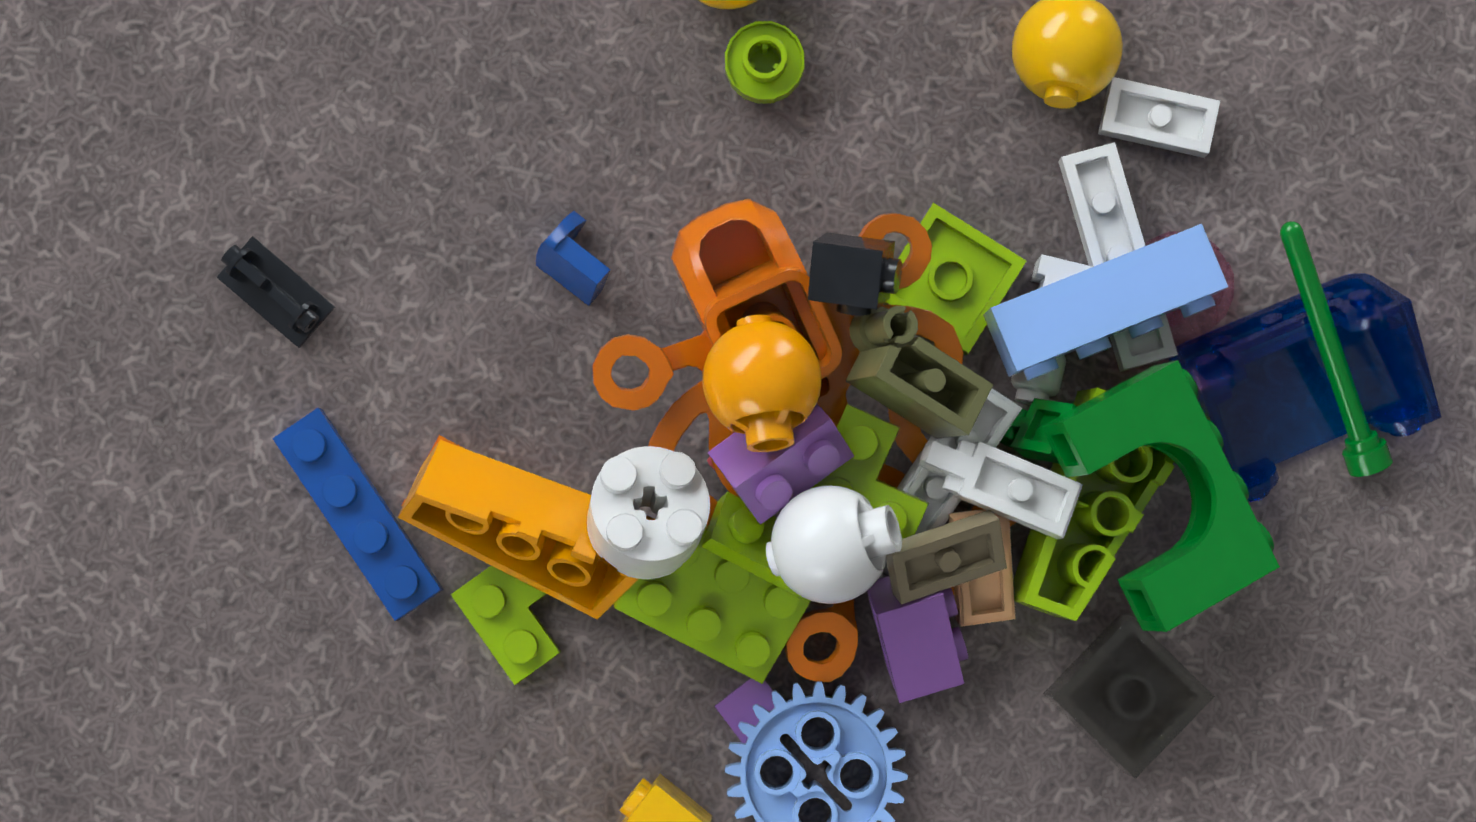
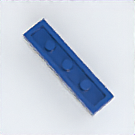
M316 408L272 438L394 621H399L444 590L321 408Z

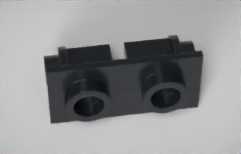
M253 236L242 248H239L237 245L230 247L221 259L226 267L217 278L298 348L305 343L335 308L333 304Z

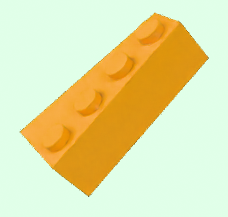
M443 440L437 443L422 464L397 517L597 620L638 580L618 572L617 568L608 563L603 557L601 558L593 549L587 530L590 494ZM646 515L647 520H655V518Z

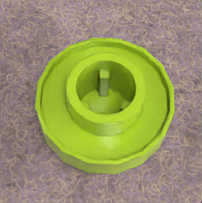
M755 21L741 27L730 39L725 51V74L731 87L742 98L757 104L775 103L787 98L799 86L804 73V50L798 37L786 26L773 21Z

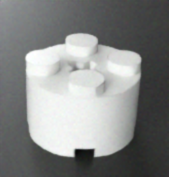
M644 446L627 450L605 462L595 480L587 514L588 536L593 549L601 558L603 557L608 563L617 568L618 572L628 577L655 579L673 573L694 553L706 527L710 513V497L706 483L697 470L694 461L682 452H674L661 447ZM639 507H650L653 513H658L656 519L647 520L645 512L639 510Z

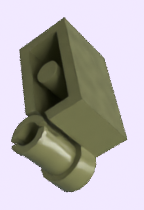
M881 306L877 310L872 309L870 315H855L849 328L850 338L860 353L846 382L936 439L969 435L993 384L921 337L914 338L918 330V320L911 310L904 313L905 306H894L890 309Z

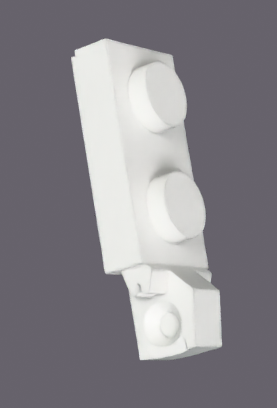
M961 440L956 450L932 441L931 444H925L918 466L946 477L942 489L953 493V497L985 510H991L997 515L1055 539L1064 538L1083 486L1077 481L980 441L970 443Z

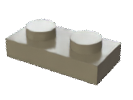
M991 510L902 539L901 551L886 555L892 593L901 605L1007 568L1000 520Z

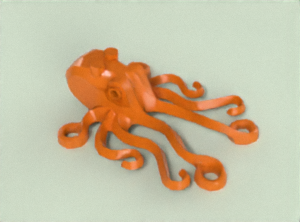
M744 199L725 203L697 216L679 230L671 260L703 328L702 334L664 348L655 345L643 336L627 334L612 338L601 347L592 366L593 383L600 397L616 408L635 411L649 407L662 395L668 382L674 375L673 371L691 366L697 367L703 373L704 364L711 348L724 333L737 326L736 322L739 319L752 315H767L772 318V322L782 323L797 331L813 348L819 361L822 378L817 403L831 418L837 428L848 404L846 391L851 384L847 383L846 379L860 353L850 338L849 328L855 315L837 312V304L808 300L810 277L784 225L774 210L751 199ZM897 213L878 215L864 226L859 237L883 239L886 234L894 232L901 233L907 238L910 244V253L902 264L899 289L908 287L920 279L931 260L932 244L928 233L914 217ZM888 304V305H882V306L885 307V308L890 309V308H892V307H894V306H901V305H889V304ZM905 306L904 313L911 310L918 320L916 335L933 341L936 348L962 364L964 351L954 326L932 311ZM622 356H636L646 363L649 372L641 386L630 389L620 387L614 382L611 373L617 359ZM701 380L671 405L656 427L648 446L674 451L682 435L702 413H707L709 418V451L735 432L726 428L710 410L704 396L703 380ZM888 408L890 423L901 427L895 439L897 446L914 463L928 440L919 427ZM712 460L713 467L721 483L730 493L739 497ZM884 464L878 480L897 488L905 474ZM710 495L708 526L718 502ZM974 505L971 511L983 508ZM1009 520L1010 527L1017 522ZM854 599L833 604L832 607L826 609L812 610L803 614L785 645L787 659L797 674L816 682H832L841 677L851 666L858 647V628L855 620ZM819 632L830 633L836 637L837 643L835 650L828 658L816 661L804 655V643L810 635Z

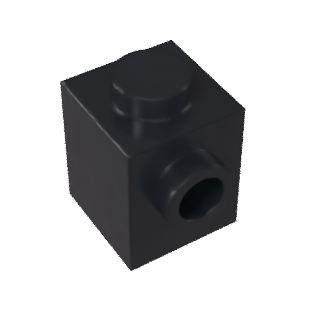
M828 232L813 241L808 300L837 304L836 311L847 315H870L872 309L877 310L890 299V294H897L902 273L901 259L894 258L895 241Z

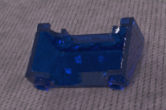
M1366 273L1348 274L1321 284L1368 425L1371 424L1378 430L1390 433L1392 436L1404 437L1415 434L1423 425L1442 418L1411 299ZM1300 294L1186 341L1176 347L1178 355L1169 358V362L1178 360L1181 367L1193 377L1198 388L1197 400L1206 418L1214 423L1220 431L1224 442L1222 450L1232 471L1239 474L1245 482L1249 492L1248 502L1266 497L1278 483L1279 475L1275 464L1347 434Z

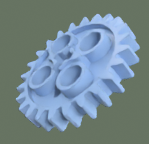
M822 681L815 682L812 695L808 696L804 695L798 682H795L792 687L793 699L785 701L776 690L771 692L775 708L770 712L758 704L752 706L755 715L759 719L756 726L747 722H739V729L748 739L746 743L730 742L728 749L741 756V762L725 765V773L738 776L741 781L729 787L727 795L729 797H744L745 802L735 811L736 819L753 815L754 822H802L798 816L801 805L808 799L819 798L823 799L830 806V815L826 822H876L877 820L881 822H895L885 807L887 802L895 804L904 802V797L891 789L892 783L907 780L908 774L902 770L892 768V762L900 760L906 754L904 749L888 748L886 744L898 733L895 727H887L881 730L876 727L884 715V711L881 708L875 709L867 715L862 712L866 702L864 694L860 693L849 704L845 702L846 692L843 684H839L832 697L825 696ZM811 718H825L832 724V738L822 747L809 746L802 739V727ZM783 734H788L813 763L818 765L824 760L829 763L825 769L827 777L852 803L850 810H843L818 781L813 780L808 785L803 782L807 775L802 763L781 743L780 737ZM772 756L784 757L792 765L791 777L782 785L768 784L760 775L761 765ZM853 759L864 760L870 765L871 769L870 779L860 788H849L840 780L841 768L846 762Z

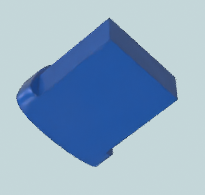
M573 211L541 243L536 255V266L586 305L590 306L603 290L610 269L574 241L587 220Z

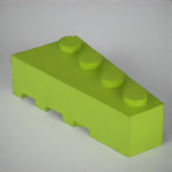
M1092 388L1077 391L1073 404L1079 406L1104 393L1105 390ZM1141 446L1089 475L1067 477L1081 483L1083 486L1065 536L1062 539H1055L1030 529L1013 579L1014 602L1058 618L1077 621L1116 560L1114 556L1128 534L1134 532L1143 518L1144 514L1142 512L1159 486H1163L1174 469V461L1159 450ZM1053 463L1051 471L1065 476L1060 464Z

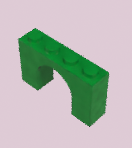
M1178 360L1154 365L1041 426L1066 477L1089 475L1141 446H1146L1159 450L1170 457L1182 470L1188 482L1191 494V514L1187 528L1180 540L1162 555L1117 579L1142 631L1168 632L1280 567L1272 552L1274 550L1273 539L1265 526L1257 521L1247 501L1249 498L1247 486L1240 475L1232 471L1222 450L1224 442L1221 433L1215 424L1206 418L1197 400V385L1190 373L1181 367Z

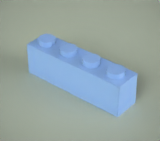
M1199 224L991 307L983 316L1008 377L1024 371L1027 381L1058 369L1059 366L1055 358L1076 350L1081 360L1111 348L1108 337L1128 330L1131 338L1134 339L1164 326L1160 318L1162 315L1180 309L1183 318L1209 309L1216 305L1212 295L1227 288L1228 284L1203 225Z

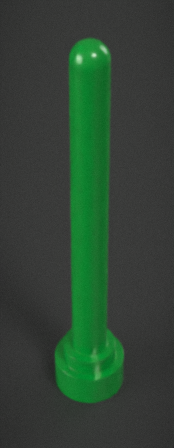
M1286 222L1280 229V237L1348 437L1344 440L1346 448L1342 451L1348 473L1353 477L1376 474L1385 470L1393 463L1387 442L1384 438H1379L1377 431L1370 430L1303 229L1297 222Z

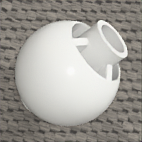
M832 485L819 486L798 494L781 510L773 527L771 542H768L766 545V556L772 573L775 576H781L786 585L795 593L814 602L836 604L852 600L865 593L874 585L884 570L886 555L901 551L902 537L897 517L889 505L873 509L870 502L854 490Z

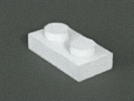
M1114 77L1108 85L1098 134L1205 158L1210 152L1220 101Z

